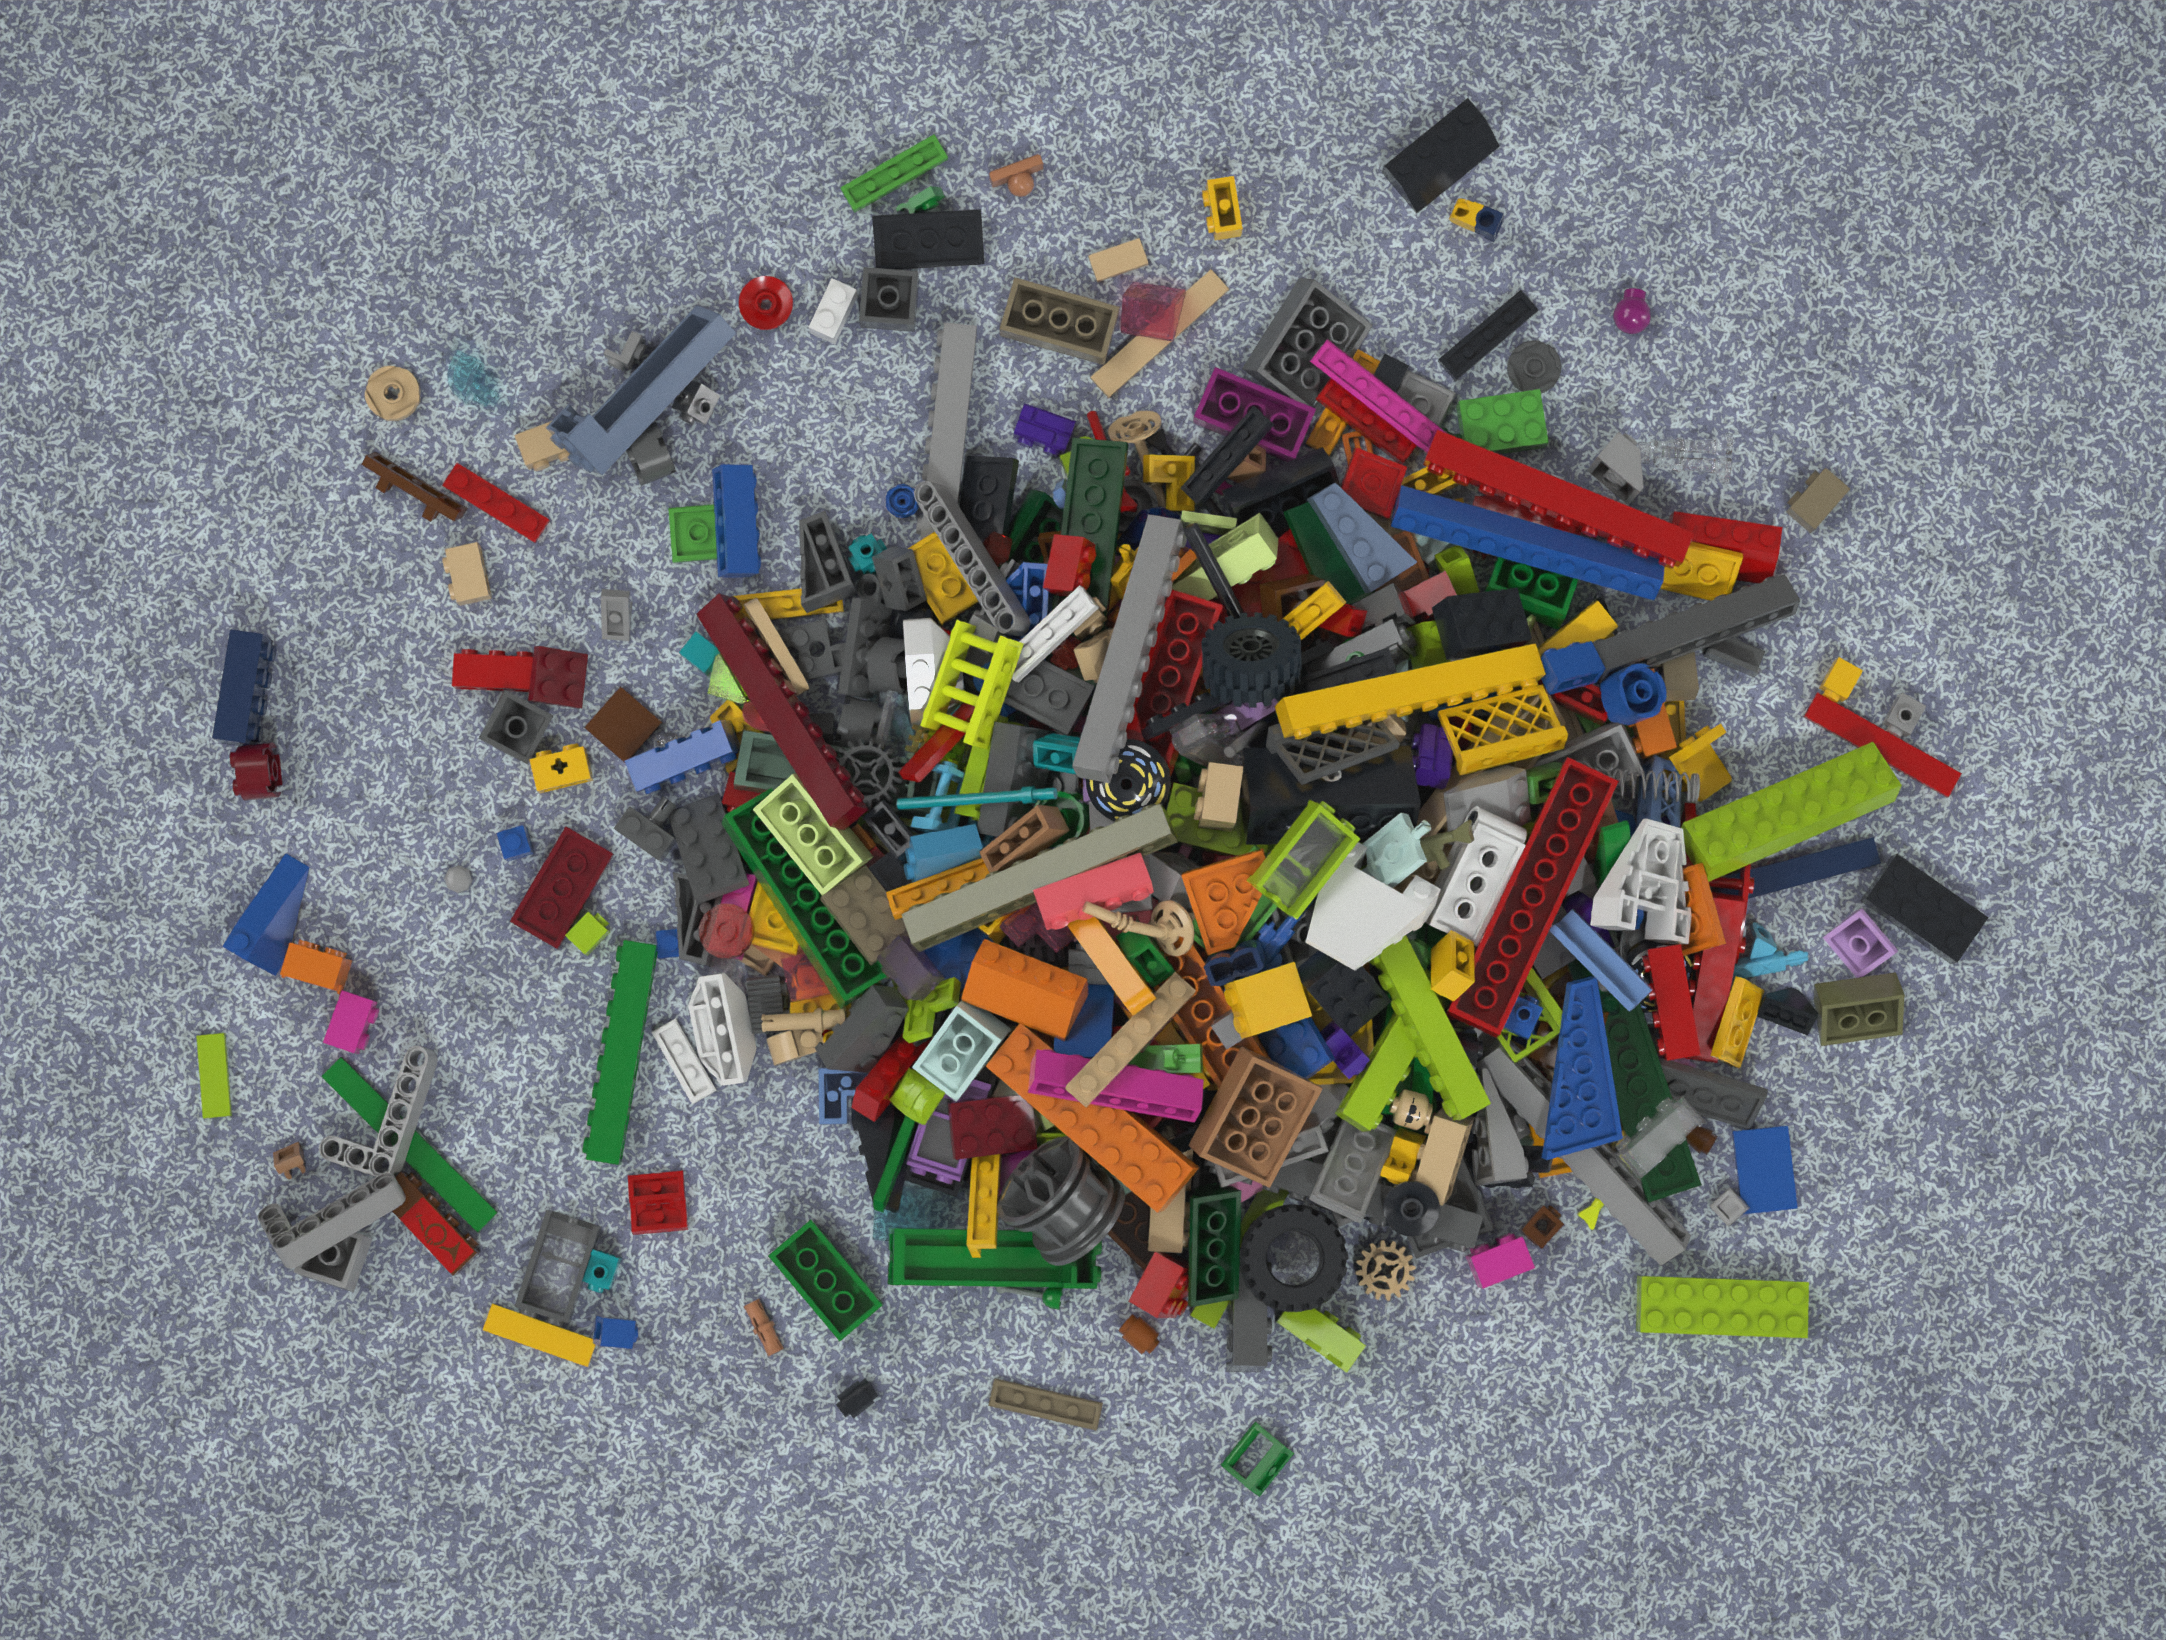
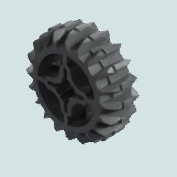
M859 738L858 747H855L854 743L849 741L848 748L850 751L847 752L844 748L840 747L839 753L842 758L838 756L835 758L844 768L847 764L852 767L855 777L851 780V783L859 790L870 788L873 792H877L874 795L864 796L863 802L865 805H868L869 812L873 809V804L877 803L878 805L883 799L891 804L893 798L889 793L899 795L900 790L894 785L903 784V779L896 776L900 775L898 772L902 767H894L900 763V758L894 757L890 759L894 753L892 748L883 752L885 748L884 742H880L876 748L874 747L875 740L873 738H870L869 746L864 745L863 738ZM861 755L877 757V759H873L869 763H863L855 758ZM884 764L889 771V779L885 787L880 784L876 777ZM860 771H871L872 781H866V778L861 780Z

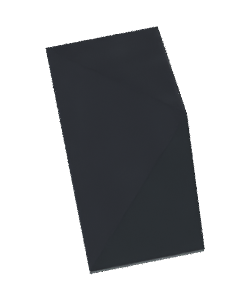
M1790 987L1767 993L1760 1005L1757 1017L1808 1036L1818 1018V1012L1799 990Z

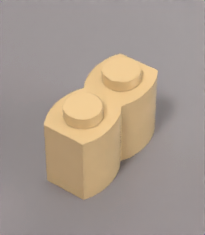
M1114 628L1106 629L1074 648L1084 681L1093 680L1094 683L1098 682Z

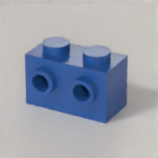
M1592 641L1585 643L1574 642L1566 648L1558 650L1557 648H1551L1546 650L1541 657L1546 673L1541 680L1549 695L1597 683L1606 669Z

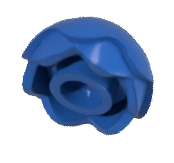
M899 484L890 489L886 495L888 511L898 518L912 516L919 508L914 497L915 489L907 484ZM904 499L905 503L901 504L900 500Z

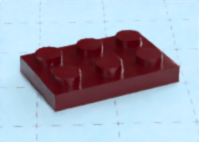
M1019 1094L948 1103L953 1159L958 1160L1037 1149L1033 1106Z

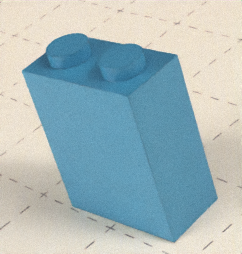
M976 824L911 836L909 848L905 849L907 863L904 864V871L907 880H912L913 883L982 858L979 852L983 849Z

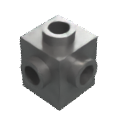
M691 381L675 398L671 408L680 413L679 418L691 425H694L695 421L706 425L714 412V407L720 395L702 383Z

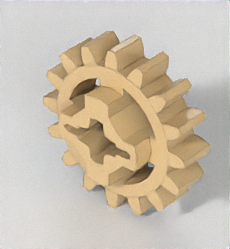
M1380 1240L1379 1247L1370 1243L1371 1251L1368 1253L1362 1250L1361 1254L1364 1256V1259L1356 1260L1355 1262L1361 1266V1270L1355 1271V1275H1362L1363 1278L1358 1282V1285L1366 1284L1368 1287L1365 1293L1368 1295L1374 1291V1296L1377 1300H1379L1381 1294H1384L1385 1299L1390 1301L1392 1293L1400 1298L1401 1293L1399 1290L1403 1288L1408 1291L1410 1288L1406 1284L1407 1280L1414 1281L1415 1279L1409 1275V1271L1416 1269V1266L1408 1264V1261L1413 1258L1412 1255L1404 1256L1403 1253L1406 1248L1402 1246L1398 1250L1395 1249L1396 1242L1391 1241L1389 1247L1386 1246L1384 1240ZM1382 1252L1394 1253L1398 1258L1392 1261L1385 1259ZM1373 1258L1375 1262L1373 1271L1367 1274L1368 1262ZM1382 1263L1386 1266L1397 1264L1389 1271L1390 1276L1388 1278L1385 1275L1374 1277L1381 1270L1380 1265ZM1403 1267V1276L1398 1283L1396 1279L1397 1272ZM1378 1280L1383 1281L1389 1289L1377 1288L1372 1283Z

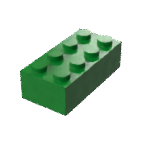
M813 1219L809 1220L768 1255L839 1341L843 1340L884 1305Z

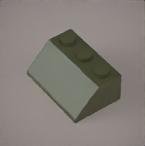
M1896 972L1814 984V1007L1818 1012L1816 1020L1820 1045L1827 1046L1902 1035L1905 994Z

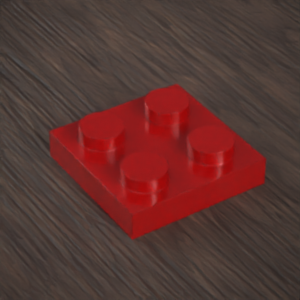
M1356 447L1351 456L1341 488L1364 511L1384 519H1389L1407 466Z

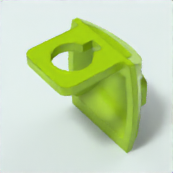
M908 1068L889 1100L907 1117L925 1125L946 1093L916 1070Z

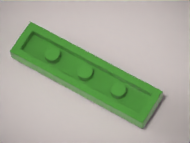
M935 134L840 187L853 212L856 213L948 160V156Z

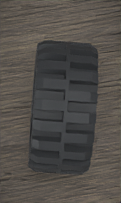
M1287 1204L1262 1213L1261 1216L1249 1225V1229L1242 1238L1239 1268L1245 1280V1285L1259 1301L1273 1309L1286 1312H1302L1317 1308L1322 1303H1326L1332 1298L1331 1296L1335 1291H1338L1342 1285L1343 1277L1346 1276L1348 1251L1345 1248L1346 1241L1344 1236L1338 1230L1339 1227L1325 1213L1307 1205ZM1290 1231L1300 1232L1310 1237L1316 1244L1319 1252L1317 1271L1308 1281L1298 1285H1288L1277 1280L1270 1272L1267 1264V1252L1272 1241L1279 1235Z

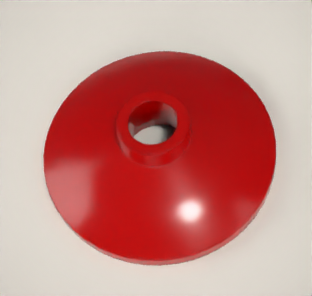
M760 276L750 280L741 290L738 302L739 310L743 319L752 327L760 330H772L784 324L790 317L793 309V297L788 286L780 279L772 276ZM765 300H769L772 303L771 307L767 310L761 307L762 302Z

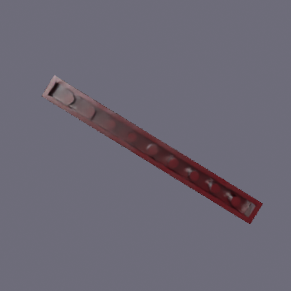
M717 594L696 614L829 826L845 830L868 810L863 802V794L853 786L849 780V772L835 758L837 756L835 750L823 739L821 728L812 722L809 717V709L795 695V687L781 673L783 671L781 665L775 659H772L768 652V645L754 631L756 626L742 612L743 606L740 601L734 596Z

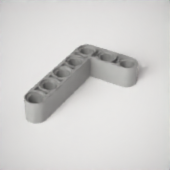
M413 1046L407 1050L374 1148L346 1138L327 1136L319 1144V1152L322 1158L375 1177L384 1173L382 1163L388 1159L390 1165L385 1173H392L396 1177L402 1171L437 1066L438 1058L436 1053L429 1048ZM421 1053H424L425 1061L419 1066L417 1058ZM414 1079L416 1081V1088L410 1093L408 1085ZM403 1106H406L407 1115L404 1119H401L399 1115L400 1110ZM396 1132L398 1134V1142L393 1146L391 1144V1136ZM337 1142L340 1148L338 1154L334 1156L332 1147ZM360 1151H363L364 1160L359 1164L357 1162V1155Z
M387 1172L378 1175L293 1226L281 1206L276 1203L265 1206L259 1212L258 1220L284 1266L291 1269L305 1263L398 1208L405 1201L406 1195L395 1176Z

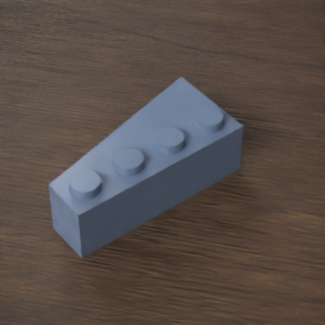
M1330 484L1307 499L1365 593L1374 591L1417 563L1338 484Z

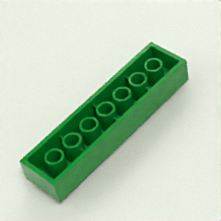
M770 788L724 815L722 826L842 1009L862 997L872 985L880 986L887 982L892 973L882 958L873 965L869 964L820 900L821 893L753 810L773 792V789Z

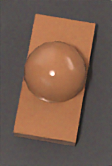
M1037 154L991 171L989 173V180L992 188L1007 183L1008 189L1013 195L1018 197L1027 196L1034 187V179L1031 174L1043 170L1041 156Z

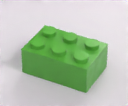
M1540 389L1461 400L1456 406L1462 440L1497 454L1542 449L1549 443Z

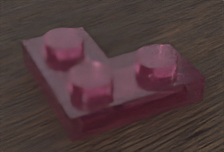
M1037 902L1017 910L1000 925V929L1018 947L1038 933L1058 953L1076 938L1068 926L1057 930H1046Z

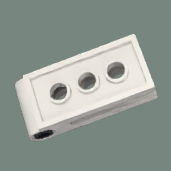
M1475 806L1468 813L1464 821L1465 823L1467 820H1472V833L1475 840L1471 843L1454 842L1447 857L1451 865L1441 870L1434 884L1441 890L1435 908L1425 922L1446 933L1452 930L1473 941L1474 946L1477 947L1526 846L1524 843L1527 831L1510 821Z

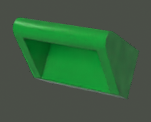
M1254 1422L1221 1463V1466L1250 1491L1260 1497L1294 1453L1257 1422ZM1261 1433L1273 1445L1249 1476L1244 1478L1233 1469V1466Z

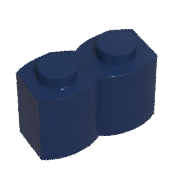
M1247 940L1237 945L1234 949H1226L1211 954L1203 968L1211 986H1222L1230 983L1237 976L1246 977L1256 974L1264 967L1267 957L1260 940Z

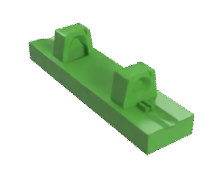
M1202 1044L1144 1046L1127 1065L1132 1064L1149 1070L1160 1069L1171 1074L1203 1073Z

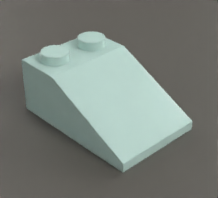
M961 1001L954 1008L912 1068L957 1102L1012 1029L987 1010Z

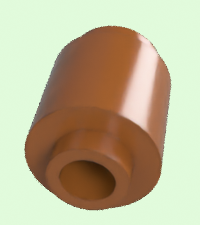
M1131 1314L1118 1330L1123 1334L1122 1338L1141 1355L1145 1351L1150 1354L1160 1343L1157 1339L1160 1333L1140 1316L1137 1318L1134 1314Z

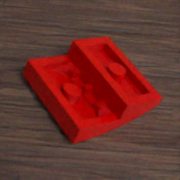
M683 1171L628 1175L631 1231L633 1235L688 1230Z

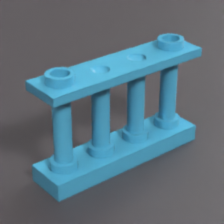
M942 761L941 764H937L932 769V771L941 775L935 796L947 795L951 780L958 783L956 794L960 793L965 773L957 769V764ZM952 806L948 821L942 823L940 815L943 807H931L930 813L926 814V817L914 816L911 827L925 834L959 827L958 823L961 815L955 814L956 806ZM969 817L966 826L976 824V827H978V822L973 821L972 817ZM984 834L981 840L983 848L990 844L995 836Z

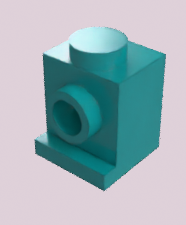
M592 1249L591 1257L582 1280L588 1283L587 1289L598 1293H603L604 1289L611 1290L621 1257ZM598 1267H602L605 1270L602 1278L595 1275V1270Z

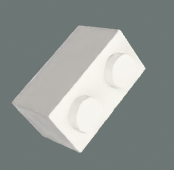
M831 278L809 325L810 333L836 344L858 297L857 289Z

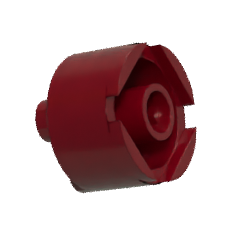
M273 742L238 746L236 751L230 752V765L232 768H235L236 779L233 780L235 796L241 795L244 801L276 798L281 795V792H276L277 786L283 784L281 759L279 754H273L272 748H277Z

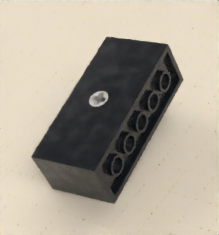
M1338 746L1333 748L1343 750L1344 747ZM1348 746L1347 751L1358 754L1363 752L1364 748ZM1399 746L1396 750L1303 785L1297 780L1277 752L1271 754L1268 748L1242 749L1241 766L1243 767L1239 798L1246 845L1278 844L1307 807L1309 800L1319 804L1321 801H1324L1335 810L1333 816L1339 821L1343 818L1355 827L1353 833L1360 838L1359 843H1364L1400 813L1408 814L1413 827L1417 826L1421 803L1410 746ZM1289 747L1286 748V750L1288 752L1299 754L1301 748ZM1305 749L1303 755L1319 759L1320 752ZM1324 754L1323 760L1334 763L1339 761L1340 757ZM1300 763L1299 766L1304 774L1316 768L1315 766ZM1314 820L1296 844L1335 843L1338 839L1318 821Z

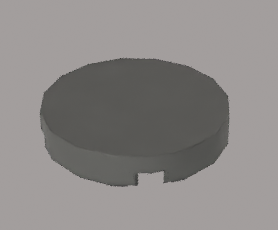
M1536 340L1523 342L1517 346L1508 358L1507 364L1508 377L1515 388L1521 392L1540 389L1541 394L1554 387L1560 378L1562 368L1560 357L1555 349L1548 344L1546 345Z

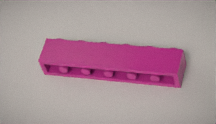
M1037 1049L1031 1061L1028 1093L1079 1102L1065 1087L1091 1059L1077 1054L1066 1055L1049 1049ZM1129 1064L1090 1104L1195 1123L1202 1110L1204 1079H1198L1187 1074H1171L1160 1069H1143Z

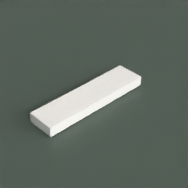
M1079 585L1019 641L1024 643L1012 677L1014 681L1019 683L1099 608L1084 587Z

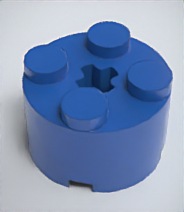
M1642 663L1630 665L1610 674L1600 684L1601 699L1608 719L1613 723L1633 725L1659 714L1662 703L1666 701L1667 697L1666 686L1661 675L1658 672H1653L1647 668L1650 666Z

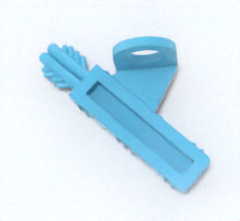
M1753 922L1750 925V930L1754 940L1749 957L1738 959L1737 964L1734 966L1732 981L1735 980V976L1748 979L1749 977L1753 978L1754 976L1758 977L1764 974L1785 971L1786 965L1791 967L1801 965L1808 961V952L1798 950L1790 952L1785 956L1783 950L1776 951L1777 946L1771 934L1762 925Z

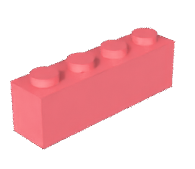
M1140 852L1034 889L1033 892L1046 930H1057L1064 928L1069 922L1092 918V915L1082 911L1086 901L1111 911L1118 909L1123 903L1132 900H1144L1149 894L1154 893Z

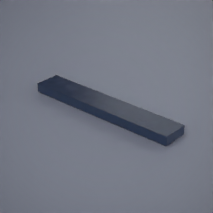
M1874 837L1751 869L1750 877H1754V890L1752 894L1748 893V899L1881 864ZM1740 873L1725 877L1740 879ZM1716 887L1717 893L1738 895L1739 892L1737 889Z

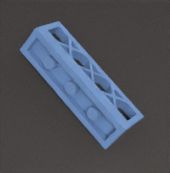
M1656 755L1652 756L1642 765L1645 779L1650 770H1653L1656 780L1658 774L1663 769L1671 772L1674 771L1678 776V781L1681 776L1671 761ZM1650 773L1645 800L1643 799L1642 775L1639 776L1636 829L1643 819L1663 823L1661 820L1662 813H1665L1671 822V826L1680 827L1682 781L1679 789V801L1677 802L1674 774L1673 781L1669 783L1668 794L1672 799V804L1670 805L1662 797V791L1665 790L1663 774H1661L1656 800H1654V779L1652 773Z
M1572 909L1559 923L1549 930L1628 1011L1633 1010L1653 990L1575 909Z

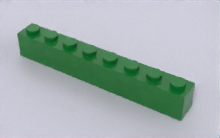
M624 940L623 946L618 945L616 962H620L618 973H613L611 989H615L614 998L608 1001L606 1016L610 1017L609 1027H604L601 1043L605 1044L604 1055H599L597 1062V1071H601L599 1082H594L592 1098L596 1099L594 1110L590 1109L587 1126H591L590 1137H585L582 1153L586 1154V1160L621 1165L658 955L657 945Z

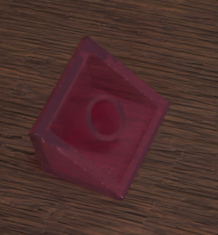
M1133 281L1123 294L1121 333L1174 342L1186 290Z

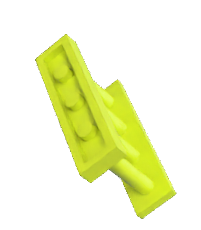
M956 620L927 707L924 709L920 726L938 730L942 724L966 733L964 743L988 749L994 723L998 720L1024 643L1003 636L999 637L998 643L974 635L975 625ZM970 645L993 653L988 669L965 661ZM960 672L984 680L979 696L956 688ZM951 698L975 707L970 723L946 714Z

